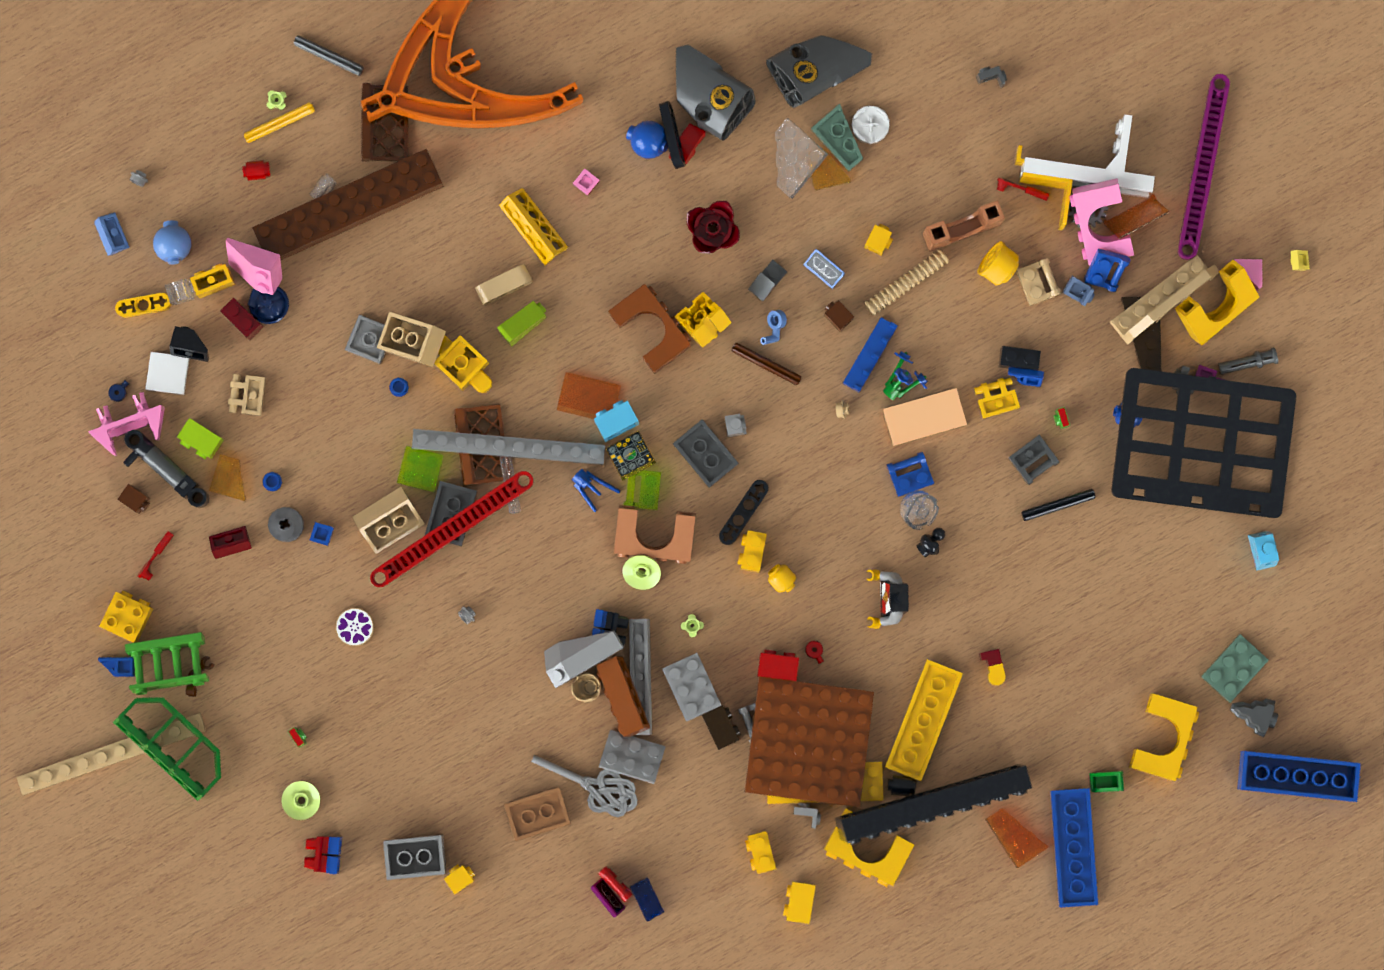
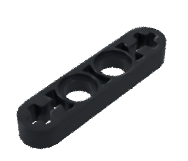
M666 101L660 103L659 108L670 157L675 169L686 166L674 111L671 103Z
M757 480L751 485L720 531L719 539L724 545H731L736 541L766 496L768 485L765 481ZM761 484H763V489L765 490V492H760L757 495V497L760 498L759 501H757L754 497L749 496L750 492H752L753 495L756 492L755 485L760 486ZM751 499L754 501L755 506L752 510L744 508L745 500ZM736 515L744 518V523L741 526H736L733 523V518ZM729 524L739 530L738 533L732 532V540H723L724 536L722 534L724 532L728 533L731 529L727 527Z

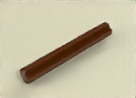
M735 343L732 347V352L794 385L799 384L801 376L739 343Z

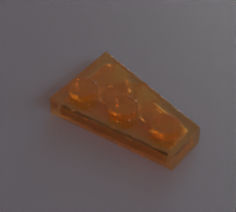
M1004 809L998 810L985 819L1016 868L1021 867L1049 848L1047 844L1039 840L1031 831L1029 832Z

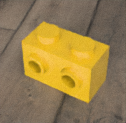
M217 264L211 270L197 272L190 278L196 296L200 299L235 285L230 269L226 264Z
M749 530L747 535L743 534L741 545L745 546L744 553H740L738 559L741 570L760 572L767 534Z
M767 831L747 835L748 840H745L747 851H751L753 859H750L752 871L756 870L757 874L775 870L776 866Z
M792 881V884L787 886L786 896L789 897V904L784 905L783 916H786L787 921L810 924L816 885Z

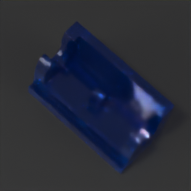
M648 877L630 885L646 921L664 913Z

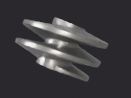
M289 507L275 510L268 520L270 534L282 542L296 540L302 534L304 528L302 516L296 510ZM287 520H289L288 523L290 524V527H285V529H283L284 526L281 525L282 522H287Z

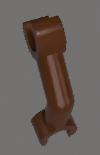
M205 656L201 659V672H203L205 669L210 670L214 667L215 664L211 663L209 666H205V662L208 659H210V657ZM193 669L188 673V676L194 675ZM193 684L187 685L186 695L196 697V686H193Z

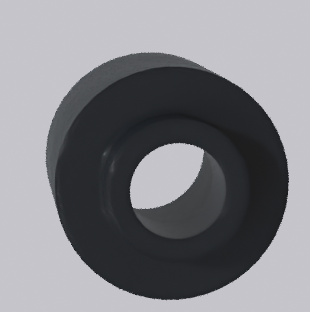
M893 776L892 779H888L887 790L891 791V795L907 797L915 794L916 780L902 776Z

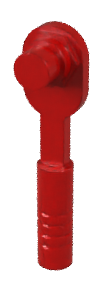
M1000 177L997 179V190L1004 192L1005 188L1009 185L1024 190L1026 194L1046 201L1049 198V193L1030 186L1024 187Z
M167 531L154 549V554L140 570L137 577L148 581L152 578L153 574L150 573L148 568L155 557L162 553L174 535Z

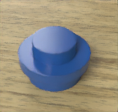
M395 378L391 381L389 389L394 396L402 397L407 394L409 385L405 379Z
M275 472L267 473L263 478V486L268 491H277L282 485L281 476Z

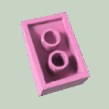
M227 238L226 247L229 265L255 290L273 295L283 279L280 254Z

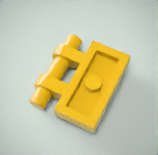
M1011 377L1006 379L999 378L996 382L989 384L985 382L981 386L974 388L976 395L981 393L984 395L983 399L978 400L983 419L1020 408L1015 389L1007 391L1006 386L1013 385ZM1000 389V394L990 395V391Z

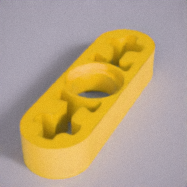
M157 293L120 300L117 302L115 310L119 316L128 318L166 311L171 307L172 301L167 294ZM161 297L167 300L163 307L160 304H154L155 309H152L153 303L150 299L153 298L154 302L160 301ZM142 300H146L149 303L148 308L144 311L138 307L139 302ZM132 302H134L136 312H134V309H127L125 314L123 311H120V308H123V304L131 307L133 306Z

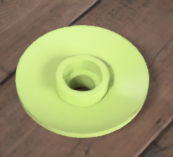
M635 555L625 562L622 571L625 581L631 587L640 590L654 587L659 582L661 576L658 563L645 555Z
M305 781L294 782L282 794V807L285 813L293 819H308L319 809L320 794L311 783ZM300 797L305 798L304 804L299 803L298 799Z

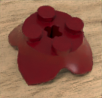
M716 201L708 208L696 207L687 213V226L693 235V246L699 253L711 254L718 249L730 248L739 241L740 230L734 224V211L728 201ZM709 225H717L716 229L718 231L711 233L710 229L708 228Z

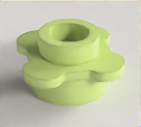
M269 91L267 107L269 109H285L284 100L287 96L284 91Z
M690 614L686 622L681 623V629L686 630L690 637H695L699 629L704 627L703 622L698 621L694 614Z

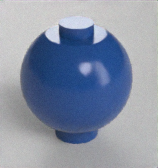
M643 121L637 126L631 125L629 127L626 138L631 141V147L638 156L653 159L667 151L668 143L664 127L655 121Z

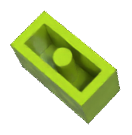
M190 418L177 436L181 440V445L188 449L190 447L197 450L195 454L203 459L207 457L212 459L224 439Z

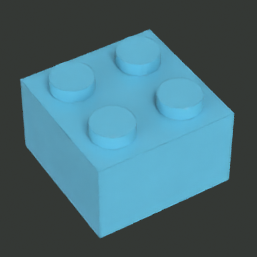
M623 400L613 404V409L609 411L604 409L596 413V418H594V422L605 443L639 425V421L629 402H623Z

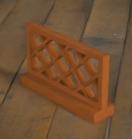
M500 404L464 409L457 408L454 410L457 433L470 434L475 429L481 435H487L490 429L494 427L499 431L500 436H504ZM496 409L497 418L494 422H491L484 415L488 410ZM468 412H475L480 416L475 425L468 421ZM482 418L491 425L485 433L476 427ZM459 453L463 487L510 479L507 457L501 456L497 460L491 455H485L480 462H477L472 457V454ZM487 456L496 462L490 471L481 465ZM499 465L504 469L505 477H497L491 472ZM478 467L488 473L484 479L475 480V471Z

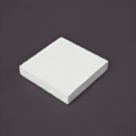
M151 352L145 389L184 395L189 358Z

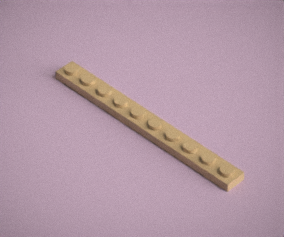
M201 713L186 718L201 733L206 732ZM178 720L171 723L154 742L164 747L195 735ZM161 727L147 731V738L150 740ZM130 738L16 778L22 795H27L144 754L145 752Z

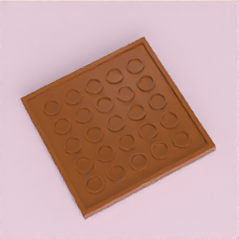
M759 677L744 792L860 807L874 692Z

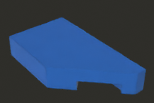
M1015 367L1008 368V374L1015 376L1022 385L1041 387L1044 371Z
M98 657V661L114 677H135L134 658Z

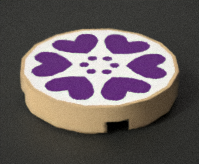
M350 608L345 610L336 621L338 638L349 646L363 645L373 635L374 622L371 616L362 609Z

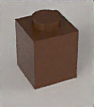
M839 300L836 303L832 301L825 308L824 316L839 332L854 319V316Z
M130 484L126 486L117 499L138 514L141 511L144 512L150 504L148 502L150 498Z

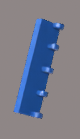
M882 317L879 319L843 382L844 385L858 393L861 391L898 327L896 324Z

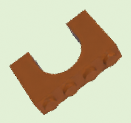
M644 284L611 308L608 313L619 328H622L641 314L655 315L663 322L665 336L662 342L643 356V360L655 374L691 347L689 343L691 338L685 331L683 333L678 328L680 324L674 316L670 318L667 314V306L663 301L659 303L655 298L657 293L654 289Z

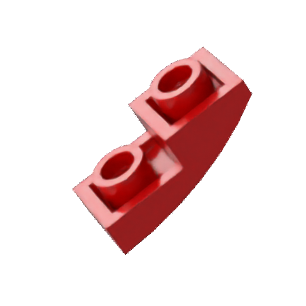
M691 123L688 124L680 135L686 164L694 156L695 148L706 136L704 130Z

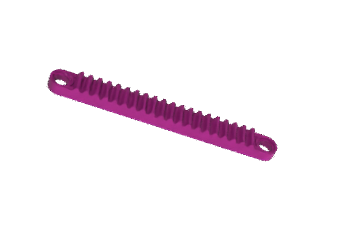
M1217 74L1211 79L1206 97L1178 244V255L1184 260L1192 259L1198 252L1230 87L1229 78L1224 74ZM1217 79L1224 81L1225 87L1223 89L1215 87ZM1190 245L1193 249L1192 254L1185 255L1182 251L1183 246Z

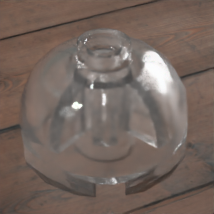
M912 491L901 501L900 515L908 526L921 530L926 524L928 526L931 525L936 519L939 512L938 501L926 491Z

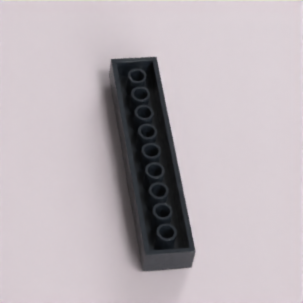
M1017 764L835 817L840 839L850 844H856L861 842L863 837L869 839L880 836L879 833L881 832L889 834L899 831L898 827L901 826L906 828L914 827L918 821H924V823L936 820L935 816L948 817L954 815L953 811L956 810L965 812L972 810L973 805L986 806L991 804L990 800L1003 801L1009 799L1011 794L1017 796L1028 793L1027 790L1032 788L1026 765Z

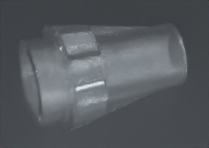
M326 173L320 177L309 194L313 199H316L336 189L337 182Z

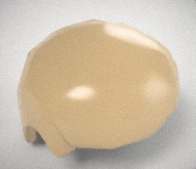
M590 673L578 675L574 683L571 684L572 695L582 702L594 701L599 697L602 690L600 679Z

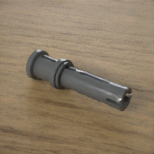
M1272 347L1268 351H1256L1251 356L1218 363L1221 375L1254 366L1262 368L1263 365L1278 364V356L1275 347Z

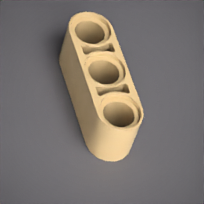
M525 264L476 286L475 289L482 304L487 305L531 284L533 280Z

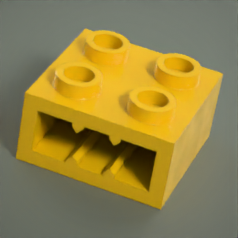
M122 590L121 593L115 592L99 627L136 643L140 639L153 608L149 607L150 603L143 599H139V601L132 599L133 595Z

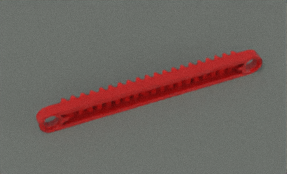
M526 471L518 472L376 568L370 575L371 583L376 587L387 586L529 490L534 483L533 476ZM522 475L529 477V484L527 486L519 484V478ZM379 572L385 574V581L383 583L375 581V575Z

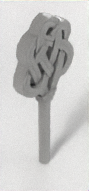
M534 755L531 761L579 783L581 787L590 792L587 800L588 806L594 812H607L611 816L621 817L637 806L634 783L628 779L621 778L619 773L604 769L600 771L596 779L589 776H580ZM611 774L614 778H604V776ZM590 784L598 785L600 789H595ZM617 784V787H606L605 785ZM610 793H617L620 798L616 800ZM601 794L606 797L610 802L609 804L602 798ZM594 798L598 801L601 807L596 806L594 804ZM631 798V804L627 805V800Z

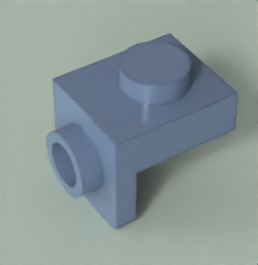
M1071 276L1062 291L1067 296L1080 302L1083 306L1090 303L1095 295L1092 286L1074 276Z

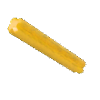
M309 102L244 133V137L248 143H251L314 113L315 109L312 103Z

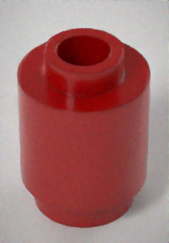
M264 160L245 162L246 166H242L243 178L247 177L248 181L262 180L270 177L269 162H264Z

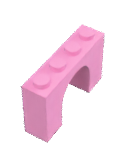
M1118 179L1072 188L1073 195L1069 197L1071 206H1075L1077 213H1073L1075 224H1080L1081 230L1077 231L1079 241L1084 242L1085 246L1082 249L1083 259H1088V264L1090 265L1098 248L1128 257L1134 256L1129 232L1101 236L1094 233L1088 225L1089 218L1096 209L1122 202Z

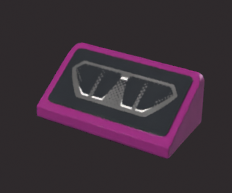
M600 879L591 886L590 889L613 918L625 910L624 904L604 879Z

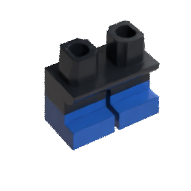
M596 609L593 626L617 632V627L628 629L629 618L619 616V613ZM593 628L592 635L610 631ZM617 635L623 646H625L626 636Z

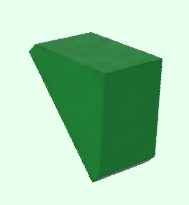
M1123 771L1089 773L1091 793L1124 791Z

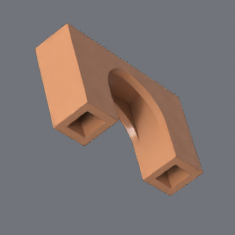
M997 200L981 206L977 212L948 224L941 221L925 228L923 237L929 252L998 227L1002 224L1005 217Z
M619 505L614 553L618 554L619 557L645 555L656 558L657 561L667 562L668 559L675 560L679 564H686L687 561H691L696 513L677 511L674 535L671 540L662 546H650L644 543L637 533L639 507Z

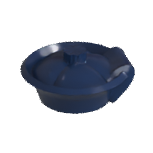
M279 286L273 295L252 289L247 305L252 316L257 321L264 324H273L282 320L287 314L289 299L285 291Z

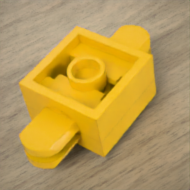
M444 335L438 352L440 356L435 360L434 364L462 391L469 385H472L480 393L488 392L492 387V380L483 370L489 365V362L461 335L454 342Z

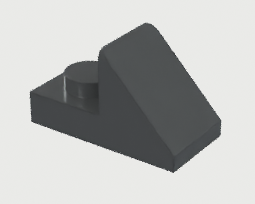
M772 260L763 272H760L748 290L761 301H764L787 274V271Z

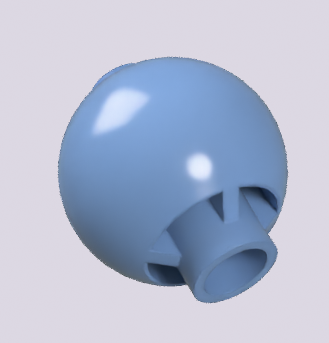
M178 221L163 222V228L159 229L154 236L153 248L161 260L175 265L189 254L191 238L184 228L179 227Z

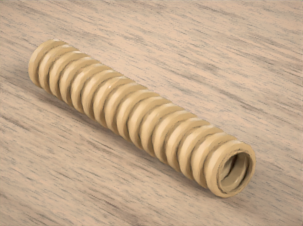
M938 249L937 253L932 254V257L928 256V259H924L922 264H918V267L914 266L913 270L908 271V274H903L904 277H899V280H895L894 284H889V287H885L884 291H879L880 294H875V297H871L869 302L865 301L867 310L871 315L875 316L877 311L881 312V309H885L886 305H891V301L895 302L896 298L899 299L901 297V294L905 295V291L909 292L911 287H915V284H920L919 281H924V278H928L929 274L933 275L935 270H939V267H944V264H948L949 259L946 254Z

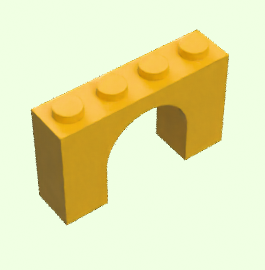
M1235 260L1230 261L1218 271L1226 285V296L1217 309L1210 313H1205L1201 305L1190 296L1175 308L1190 337L1201 346L1259 298L1245 268Z
M1154 693L1150 694L1145 712L1169 720L1176 728L1177 742L1169 753L1160 756L1134 749L1129 768L1171 781H1176L1177 778L1180 779L1183 768L1180 766L1182 759L1185 760L1188 754L1186 745L1193 737L1194 730H1191L1193 722H1197L1199 712H1197L1198 707Z
M845 808L842 815L852 813V811ZM836 825L824 850L827 851L825 855L835 860L837 857L843 859L844 865L851 869L856 866L861 869V874L868 878L873 875L878 878V883L888 887L889 884L893 886L914 844L896 835L887 854L877 862L868 863L860 860L854 854L852 844L840 839Z

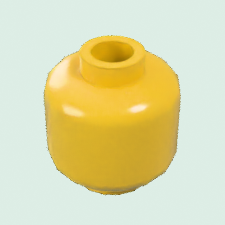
M777 564L768 572V582L777 592L786 591L788 593L795 587L796 575L787 565Z

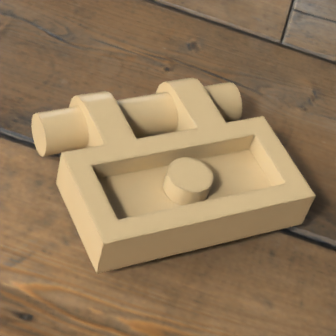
M233 374V381L230 383V388H232L231 398L228 399V405H230L229 412L236 413L237 406H242V414L261 416L266 378L246 375L245 383L240 382L241 375ZM239 389H244L243 400L238 399Z

